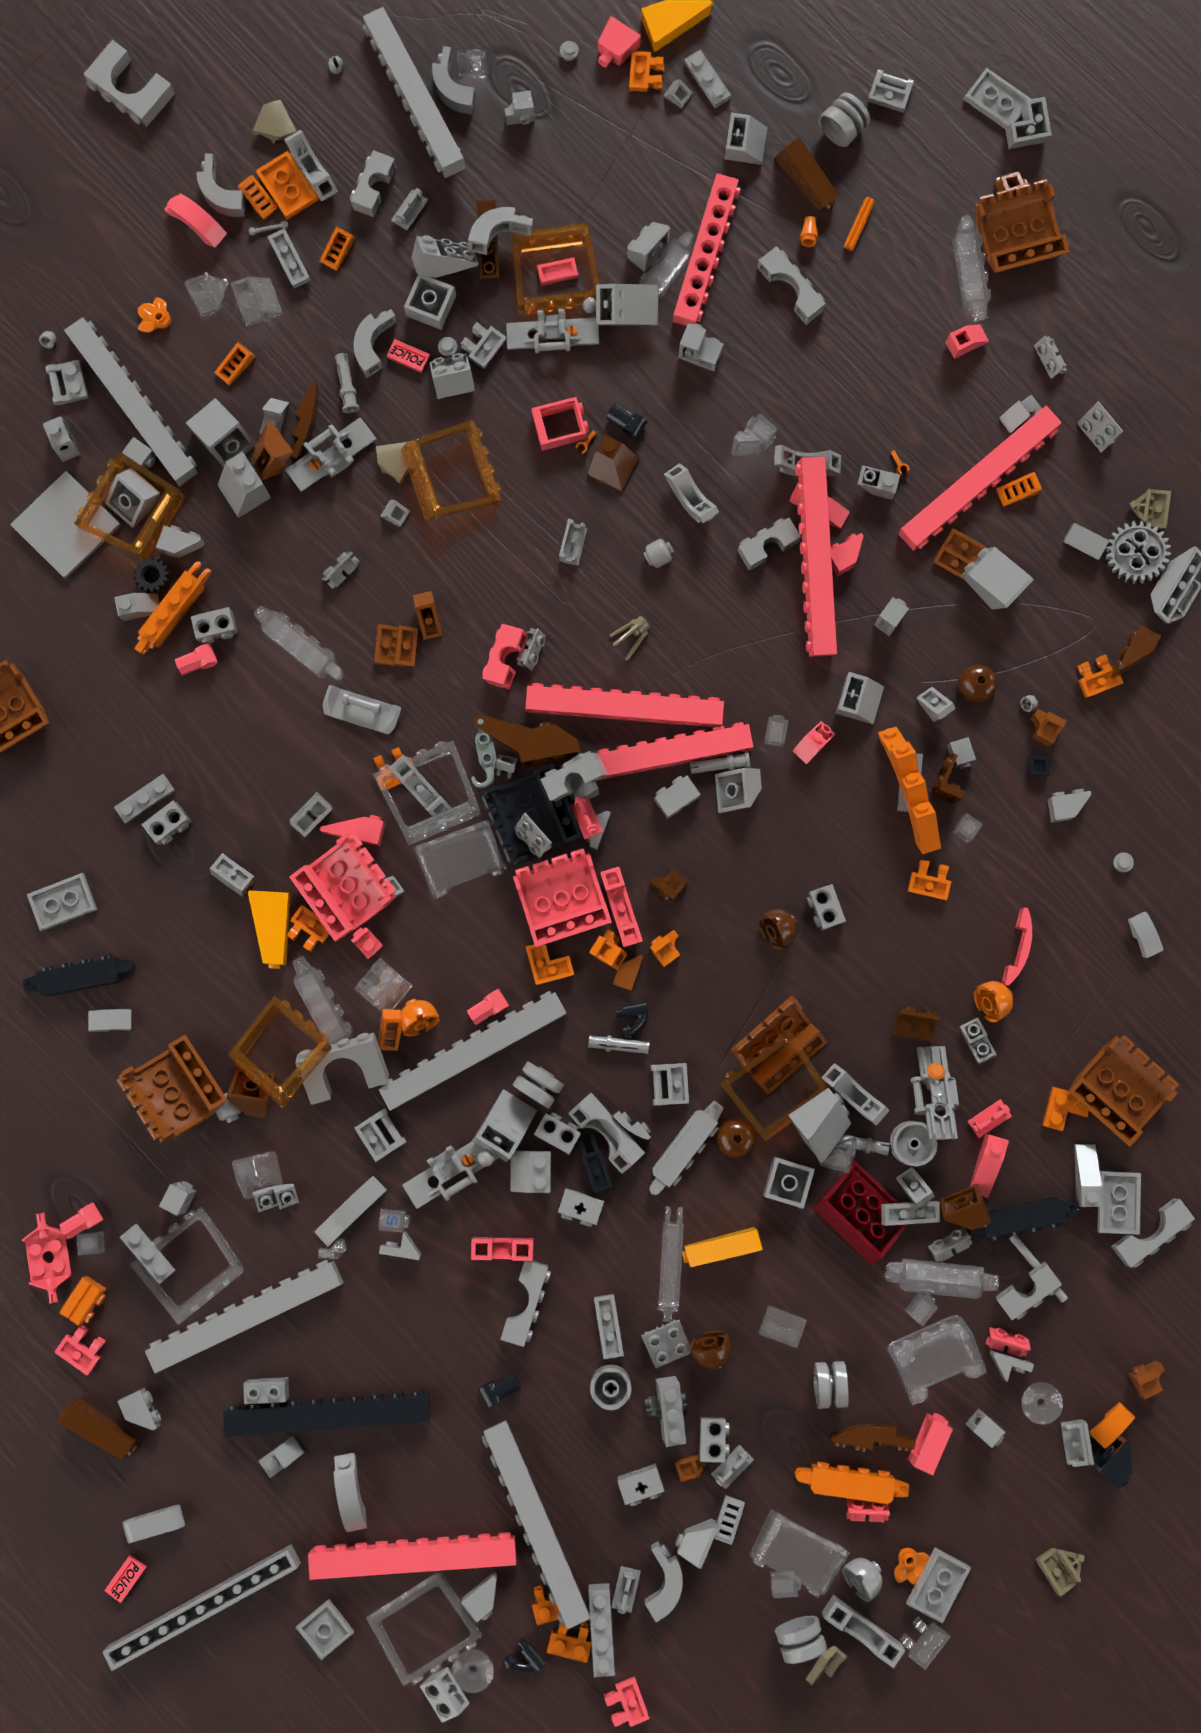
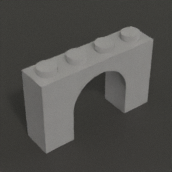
M112 40L85 71L86 84L93 91L98 90L106 101L115 103V106L122 113L127 112L131 115L130 117L135 123H141L147 127L174 96V89L171 83L156 73L141 91L134 94L119 92L115 88L116 80L132 60L127 50Z
M362 1033L353 1039L345 1038L338 1041V1043L332 1045L324 1044L318 1049L311 1051L307 1049L297 1054L295 1063L311 1105L331 1099L332 1089L325 1073V1067L329 1062L338 1058H348L355 1061L363 1071L368 1088L386 1084L389 1080V1073L374 1033Z

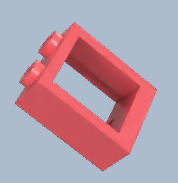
M577 397L531 408L542 451L587 439L586 433L589 432L587 421L582 419L584 409L582 403H578ZM573 409L579 432L548 440L542 417Z
M928 1413L926 1414L915 1440V1449L911 1450L908 1460L914 1467L931 1475H934L953 1430L945 1417L934 1413L933 1416Z

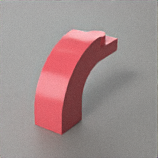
M181 193L171 198L164 209L168 215L187 224L209 246L215 248L227 235L225 230L205 210Z

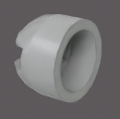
M333 56L328 61V67L332 73L339 74L343 71L344 64L340 57ZM335 61H337L338 67H335Z
M45 331L39 337V342L46 348H52L56 343V335L51 331Z
M1028 695L1021 699L1020 704L1024 711L1030 712L1037 708L1038 700H1036L1035 696Z

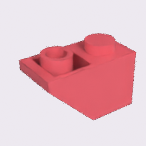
M967 325L950 333L945 343L953 358L956 359L988 343L989 340L981 325Z
M862 533L857 536L852 534L845 539L846 542L840 545L836 543L831 546L832 569L836 576L855 566L863 540Z
M821 721L793 749V752L808 764L836 734L828 725Z

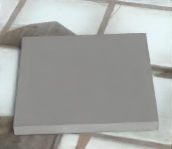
M67 471L10 524L65 579L121 526Z

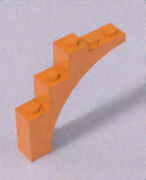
M897 726L878 732L879 740L891 761L909 812L916 845L922 855L941 849L936 812L928 800L926 782L919 772L915 750L910 742L905 741Z

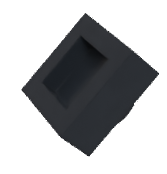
M1030 755L1028 757V776H1050V756Z

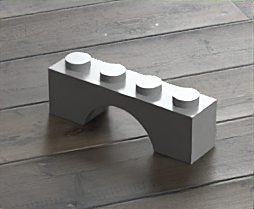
M776 246L759 260L757 268L769 282L785 281L794 287L798 296L794 312L807 325L824 311L825 299L820 293L817 294L812 283L808 279L803 278L799 268L795 264H791L787 254L783 250L780 251Z
M592 1093L568 1113L581 1129L593 1128L605 1137L610 1148L608 1159L621 1174L645 1153Z
M1173 1198L1159 1209L1160 1225L1152 1236L1145 1239H1137L1132 1235L1126 1234L1111 1245L1125 1266L1130 1268L1138 1267L1144 1262V1257L1148 1254L1150 1256L1160 1250V1245L1164 1242H1171L1175 1239L1177 1232L1180 1230L1185 1231L1192 1225L1191 1222L1195 1218L1181 1199Z
M524 1261L519 1281L524 1284L528 1291L529 1303L521 1314L507 1317L500 1340L524 1347L525 1342L530 1343L533 1331L529 1330L531 1322L536 1323L539 1311L535 1310L537 1302L542 1303L545 1291L541 1290L543 1282L548 1283L551 1273L547 1271L548 1265L535 1261Z
M609 1583L590 1584L589 1605L594 1677L615 1676Z
M835 1595L831 1597L823 1609L822 1614L825 1620L839 1630L845 1631L857 1638L891 1667L894 1668L905 1652L902 1643Z

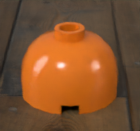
M989 981L976 987L978 988L974 991L976 1006L979 1011L983 1009L986 1014L984 1017L988 1021L998 1022L1011 1012L1013 995L1011 990L998 981Z
M409 1000L400 1012L402 1019L401 1030L408 1037L420 1035L418 1031L425 1027L427 1032L440 1021L434 1006L424 1000Z

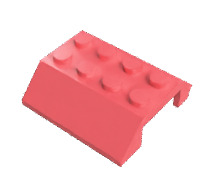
M355 833L343 835L329 851L312 864L304 865L289 877L334 941L358 929L386 908L396 897L394 895L396 892L395 888L389 880L384 881L385 874L377 863L372 864L374 859L365 847L361 849L362 842Z
M584 848L570 852L572 858L569 859L567 854L551 858L553 864L550 865L548 860L533 864L534 870L530 871L529 866L515 870L514 882L535 947L612 923L589 852L585 853Z

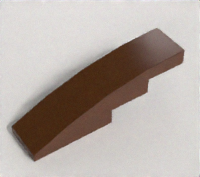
M312 381L294 413L297 421H299L292 433L296 443L292 448L293 452L290 457L294 462L303 457L306 450L303 444L305 442L309 443L315 424L319 388L314 381Z

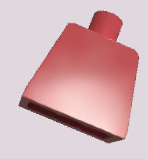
M611 16L598 41V52L601 54L598 58L599 64L607 67L611 61L617 65L624 63L632 55V51H636L640 47L641 35Z

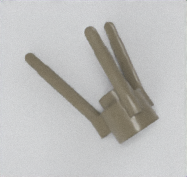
M639 616L636 620H631L628 624L610 634L612 638L630 628L629 631L613 643V646H617L632 633L635 636L640 635L625 658L626 661L631 658L642 640L648 635L647 630L650 628V625L642 616Z

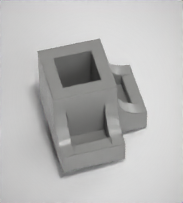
M531 90L512 93L513 102L510 107L505 109L506 124H529L535 121Z

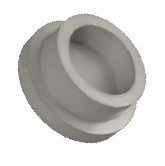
M572 41L564 42L560 47L562 58L567 61L574 60L579 54L578 45Z
M451 337L441 339L438 344L439 352L446 357L454 355L457 351L456 341Z
M1123 852L1115 856L1113 865L1119 872H1128L1132 869L1134 860L1130 854Z

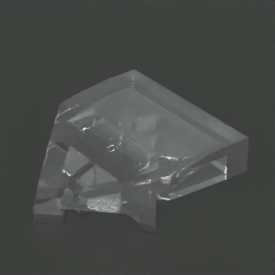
M204 272V275L185 281L184 285L202 317L220 309L228 280L224 278L221 280Z

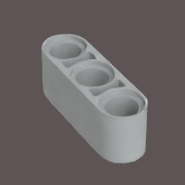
M180 1504L136 1516L122 1522L127 1543L136 1542L185 1526Z

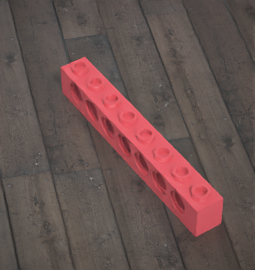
M716 174L674 311V323L687 326L688 323L701 322L703 315L701 306L702 304L706 305L709 293H706L707 287L712 286L714 276L711 275L712 270L717 269L719 262L717 254L718 251L722 252L725 240H722L723 234L728 233L730 223L727 221L729 216H733L735 210L733 201L739 197L741 189L738 187L739 179ZM726 197L728 200L722 201L719 198ZM720 214V215H722L723 217H722V218H716V217H714V215ZM709 232H716L717 235L711 236ZM709 249L712 252L707 254L704 253L703 250ZM705 267L707 270L700 271L698 270V268ZM698 284L701 288L695 289L692 286ZM694 302L696 306L690 307L687 303Z

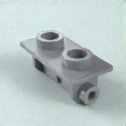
M418 188L411 190L391 221L408 230L428 201L427 198L422 196V191Z
M1043 336L1034 347L1052 379L1058 373L1066 372L1067 365L1061 355L1056 356L1058 349L1054 340L1050 339L1049 336Z
M343 552L337 558L338 563L324 571L322 580H329L327 584L330 588H337L346 579L341 573L343 570L350 575L358 567L360 561L355 556L353 558L350 557L353 554L352 552L347 554Z
M530 628V631H527L529 637L525 646H528V649H524L523 654L519 653L516 659L518 666H526L531 671H533L534 666L537 664L540 650L545 644L546 635L538 628L536 630Z
M961 1228L953 1231L943 1239L936 1240L928 1248L933 1253L936 1262H943L954 1256L951 1249L954 1248L956 1253H959L969 1248L972 1241L965 1229Z
M738 1445L729 1457L725 1459V1462H722L711 1475L721 1487L723 1486L726 1489L754 1459Z
M621 1566L611 1608L618 1609V1613L632 1612L641 1571Z

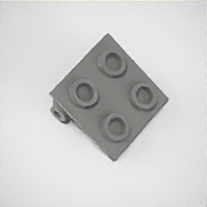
M1099 401L1077 422L1078 426L1101 453L1108 446L1112 445L1115 439L1123 432Z
M524 813L514 827L518 838L523 840L529 846V850L540 859L545 851L547 852L552 848L550 845L552 842L530 817Z
M674 1319L665 1326L662 1324V1327L658 1328L657 1326L656 1329L649 1332L646 1331L644 1335H641L655 1368L691 1354L690 1344L680 1320L675 1321Z

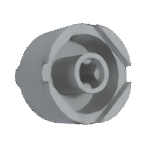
M613 1364L598 1368L591 1379V1396L603 1409L615 1410L622 1407L631 1395V1380L626 1370ZM613 1383V1386L617 1387H614L613 1391H609L608 1387L605 1386Z

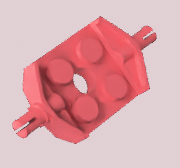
M45 1213L36 1214L37 1229L22 1239V1242L25 1241L31 1278L29 1285L47 1290L49 1303L58 1302L56 1289L72 1276L66 1237L62 1234L61 1230L50 1227L48 1224L46 1225ZM47 1251L52 1252L54 1255V1260L51 1263L46 1262L44 1259Z

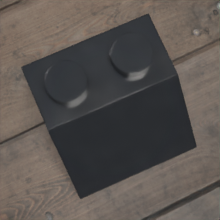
M1119 1435L1106 1449L1103 1447L1093 1459L1094 1465H1091L1118 1489L1128 1484L1132 1474L1130 1443Z

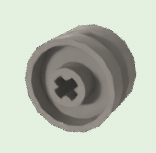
M527 1061L522 1070L531 1080L529 1081L522 1076H518L513 1086L545 1107L550 1108L555 1099L546 1090L549 1089L554 1093H559L564 1084L555 1079L553 1074L542 1067H537Z
M907 1121L900 1123L893 1129L889 1139L891 1153L896 1160L906 1165H925L932 1160L937 1152L938 1142L937 1140H929L927 1125L922 1122ZM912 1140H914V1142H917L916 1146H911Z
M833 1361L831 1375L826 1362H815L813 1380L818 1409H828L830 1407L831 1395L833 1403L837 1408H847L848 1380L845 1362Z
M798 1617L776 1628L775 1633L778 1643L783 1645L781 1652L784 1662L800 1663L808 1661L826 1651L827 1645L824 1636L819 1634L822 1629L818 1617Z

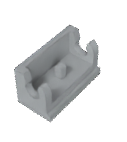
M568 519L559 554L560 562L579 565L587 533L584 523L579 525L574 520Z
M1076 523L1071 525L1063 540V543L1097 560L1100 559L1109 540Z
M223 853L210 867L211 875L242 897L246 894L248 886L253 884L254 876Z
M1083 1419L1060 1422L1067 1464L1073 1467L1094 1465L1087 1422Z

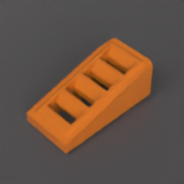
M253 175L238 185V189L243 192L245 199L263 220L278 209L277 205ZM257 191H259L258 194H256L254 197L251 198V196H252L254 193H256ZM261 198H265L260 203L256 204V202H258ZM269 203L270 205L262 211L261 208Z
M336 226L319 262L337 271L356 237ZM341 236L346 239V242L344 243L338 238ZM336 243H338V244L342 245L343 248H342V250H341V249H339L338 247H336V246H334V245H335ZM331 250L339 252V256L332 254ZM327 257H332L336 260V262L333 263L327 260Z
M237 342L214 373L228 385H231L256 356L244 345ZM240 352L245 355L244 358L239 355ZM235 357L241 362L240 364L234 361ZM230 363L236 368L235 371L228 366ZM224 369L231 374L230 377L223 372Z
M1035 472L996 489L1003 507L1039 494L1042 490ZM1020 484H1023L1025 493H1023ZM1013 487H1015L1018 496H1015V493L1012 489ZM1005 490H1008L1011 499L1008 500Z
M382 1010L378 1038L380 1050L398 1051L402 1031L401 1010ZM384 1040H394V1042H384Z

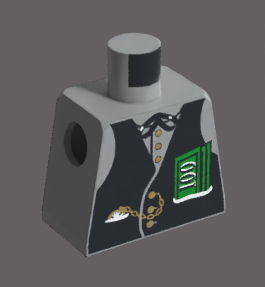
M57 417L43 424L51 446L62 462L81 455L67 421L62 417ZM65 445L68 446V448L62 450V449H63V446H65Z

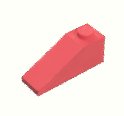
M370 815V818L361 817L322 826L320 831L337 837H342L348 833H355L361 842L380 847L386 824L384 821H381V817Z
M989 1134L984 1135L970 1187L977 1184L982 1197L989 1198L1009 1142Z

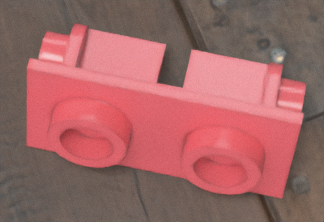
M576 797L575 803L570 805L584 839L602 833V827L589 798Z
M1000 1099L967 1122L977 1137L980 1138L1012 1115L1010 1114L1009 1107L1006 1104L1004 1105Z
M989 1327L990 1337L986 1339V1345H989V1348L1003 1352L1006 1345L1008 1346V1354L1026 1357L1027 1351H1030L1029 1339L1020 1334L1007 1333L1001 1328L994 1329Z
M856 1499L847 1500V1519L851 1521H865L866 1515H869V1522L884 1523V1521H888L890 1516L888 1504Z

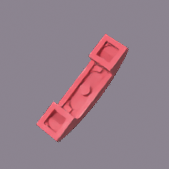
M620 867L600 872L623 947L643 942Z
M1025 907L1020 909L1015 927L1023 930L1014 966H1005L1001 982L1005 986L1010 985L1019 975L1030 952L1032 921L1029 910Z

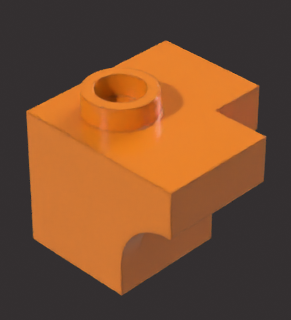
M607 930L603 937L599 935L589 952L598 960L617 971L628 954L619 947L620 937L610 930Z
M675 930L663 938L658 936L651 942L650 950L663 968L680 956L675 948V940L679 937Z

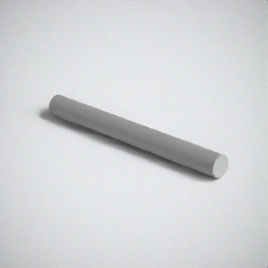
M1018 1236L1009 1237L1010 1241L1033 1268L1040 1265ZM1061 1288L1055 1294L1061 1302L1068 1298Z

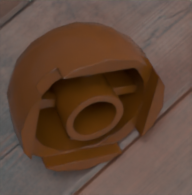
M980 664L972 665L966 668L959 676L957 689H959L960 696L966 702L975 705L985 703L996 692L997 677L993 670L987 666Z
M773 909L760 915L762 918L758 921L760 931L766 941L770 939L773 942L771 945L773 948L781 950L794 940L797 927L796 919L793 915L782 909Z
M731 1118L724 1121L718 1128L716 1143L724 1155L731 1158H742L753 1150L756 1143V1133L747 1121L740 1118Z
M721 1330L705 1332L702 1334L704 1338L698 1341L697 1338L693 1339L690 1343V1351L696 1363L701 1367L713 1370L719 1369L731 1356L729 1336L727 1333L724 1335V1332Z

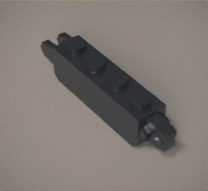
M112 955L101 956L98 961L85 959L81 960V964L73 965L72 962L61 964V968L54 969L53 966L43 967L41 972L35 973V976L23 980L24 991H38L43 996H53L120 982L122 974L135 970L136 965L131 960L119 961L118 958H112Z
M1050 1197L988 1210L991 1223L987 1224L984 1228H976L974 1230L967 1228L969 1234L974 1236L984 1234L985 1237L991 1238V1240L1002 1239L1004 1234L1010 1233L1011 1236L1021 1235L1023 1230L1030 1229V1232L1041 1231L1042 1226L1050 1225V1228L1060 1227L1062 1222L1067 1221V1218L1080 1214V1210L1076 1201L1063 1202L1059 1198Z

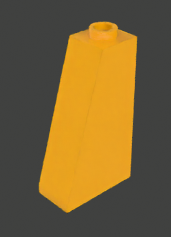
M665 0L642 8L641 19L653 51H658L709 16L714 0Z
M248 891L262 962L267 964L268 968L280 969L281 965L286 966L287 934L289 932L291 894Z
M751 1227L685 1245V1251H682L684 1262L689 1263L690 1267L761 1251L762 1246L757 1229Z

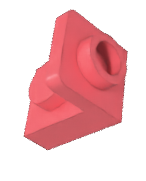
M366 927L364 929L359 928L352 935L354 938L351 941L368 959L384 947Z

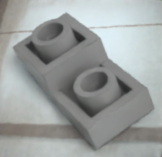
M1144 911L1128 919L1132 935L1138 939L1143 957L1149 958L1164 950L1156 928L1147 912Z
M131 1009L88 1011V1031H130Z
M978 1018L960 1026L978 1065L997 1055Z
M618 1111L613 1115L628 1131L647 1140L651 1138L649 1135L651 1130L644 1122L640 1124L637 1121L631 1126L629 1123L632 1120L625 1111L622 1114Z
M294 1184L277 1185L252 1192L258 1212L275 1206L282 1209L299 1203Z

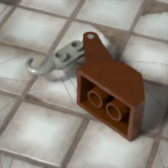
M478 715L474 718V725L479 730L475 737L479 763L485 770L487 779L483 783L477 782L475 777H471V780L478 788H487L493 783L497 760L493 739L519 754L523 769L571 760L580 754L578 739L557 725H551L550 722L541 723L539 727L531 729L484 715Z

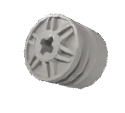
M846 92L842 93L833 102V105L828 107L819 117V124L825 135L840 147H847L856 138V135L861 133L863 128L867 127L870 123V115L863 103L854 95Z

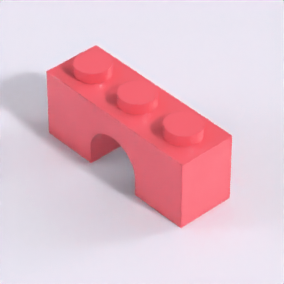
M502 624L497 631L494 647L491 648L489 653V661L483 669L482 679L488 684L510 690L516 671L510 666L505 665V659L512 652L523 654L529 637L523 629Z
M473 1237L471 1260L511 1259L512 1261H533L534 1238Z

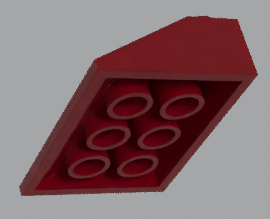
M856 1161L846 1169L812 1207L870 1265L884 1257L908 1226V1224L882 1225L881 1204L899 1202Z

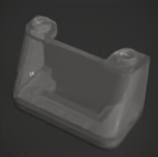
M489 821L474 824L414 848L431 895H436L437 898L447 895V890L453 886L486 874H492L495 877L503 874V870L507 869Z
M958 1315L947 1317L893 1341L887 1348L912 1406L923 1402L928 1397L927 1387L963 1372L969 1378H977L987 1373L974 1335L963 1318Z
M771 1509L751 1550L750 1556L754 1558L753 1563L762 1568L766 1565L808 1587V1592L820 1597L821 1594L825 1596L846 1561L849 1551L836 1542L834 1544L832 1541L819 1536Z

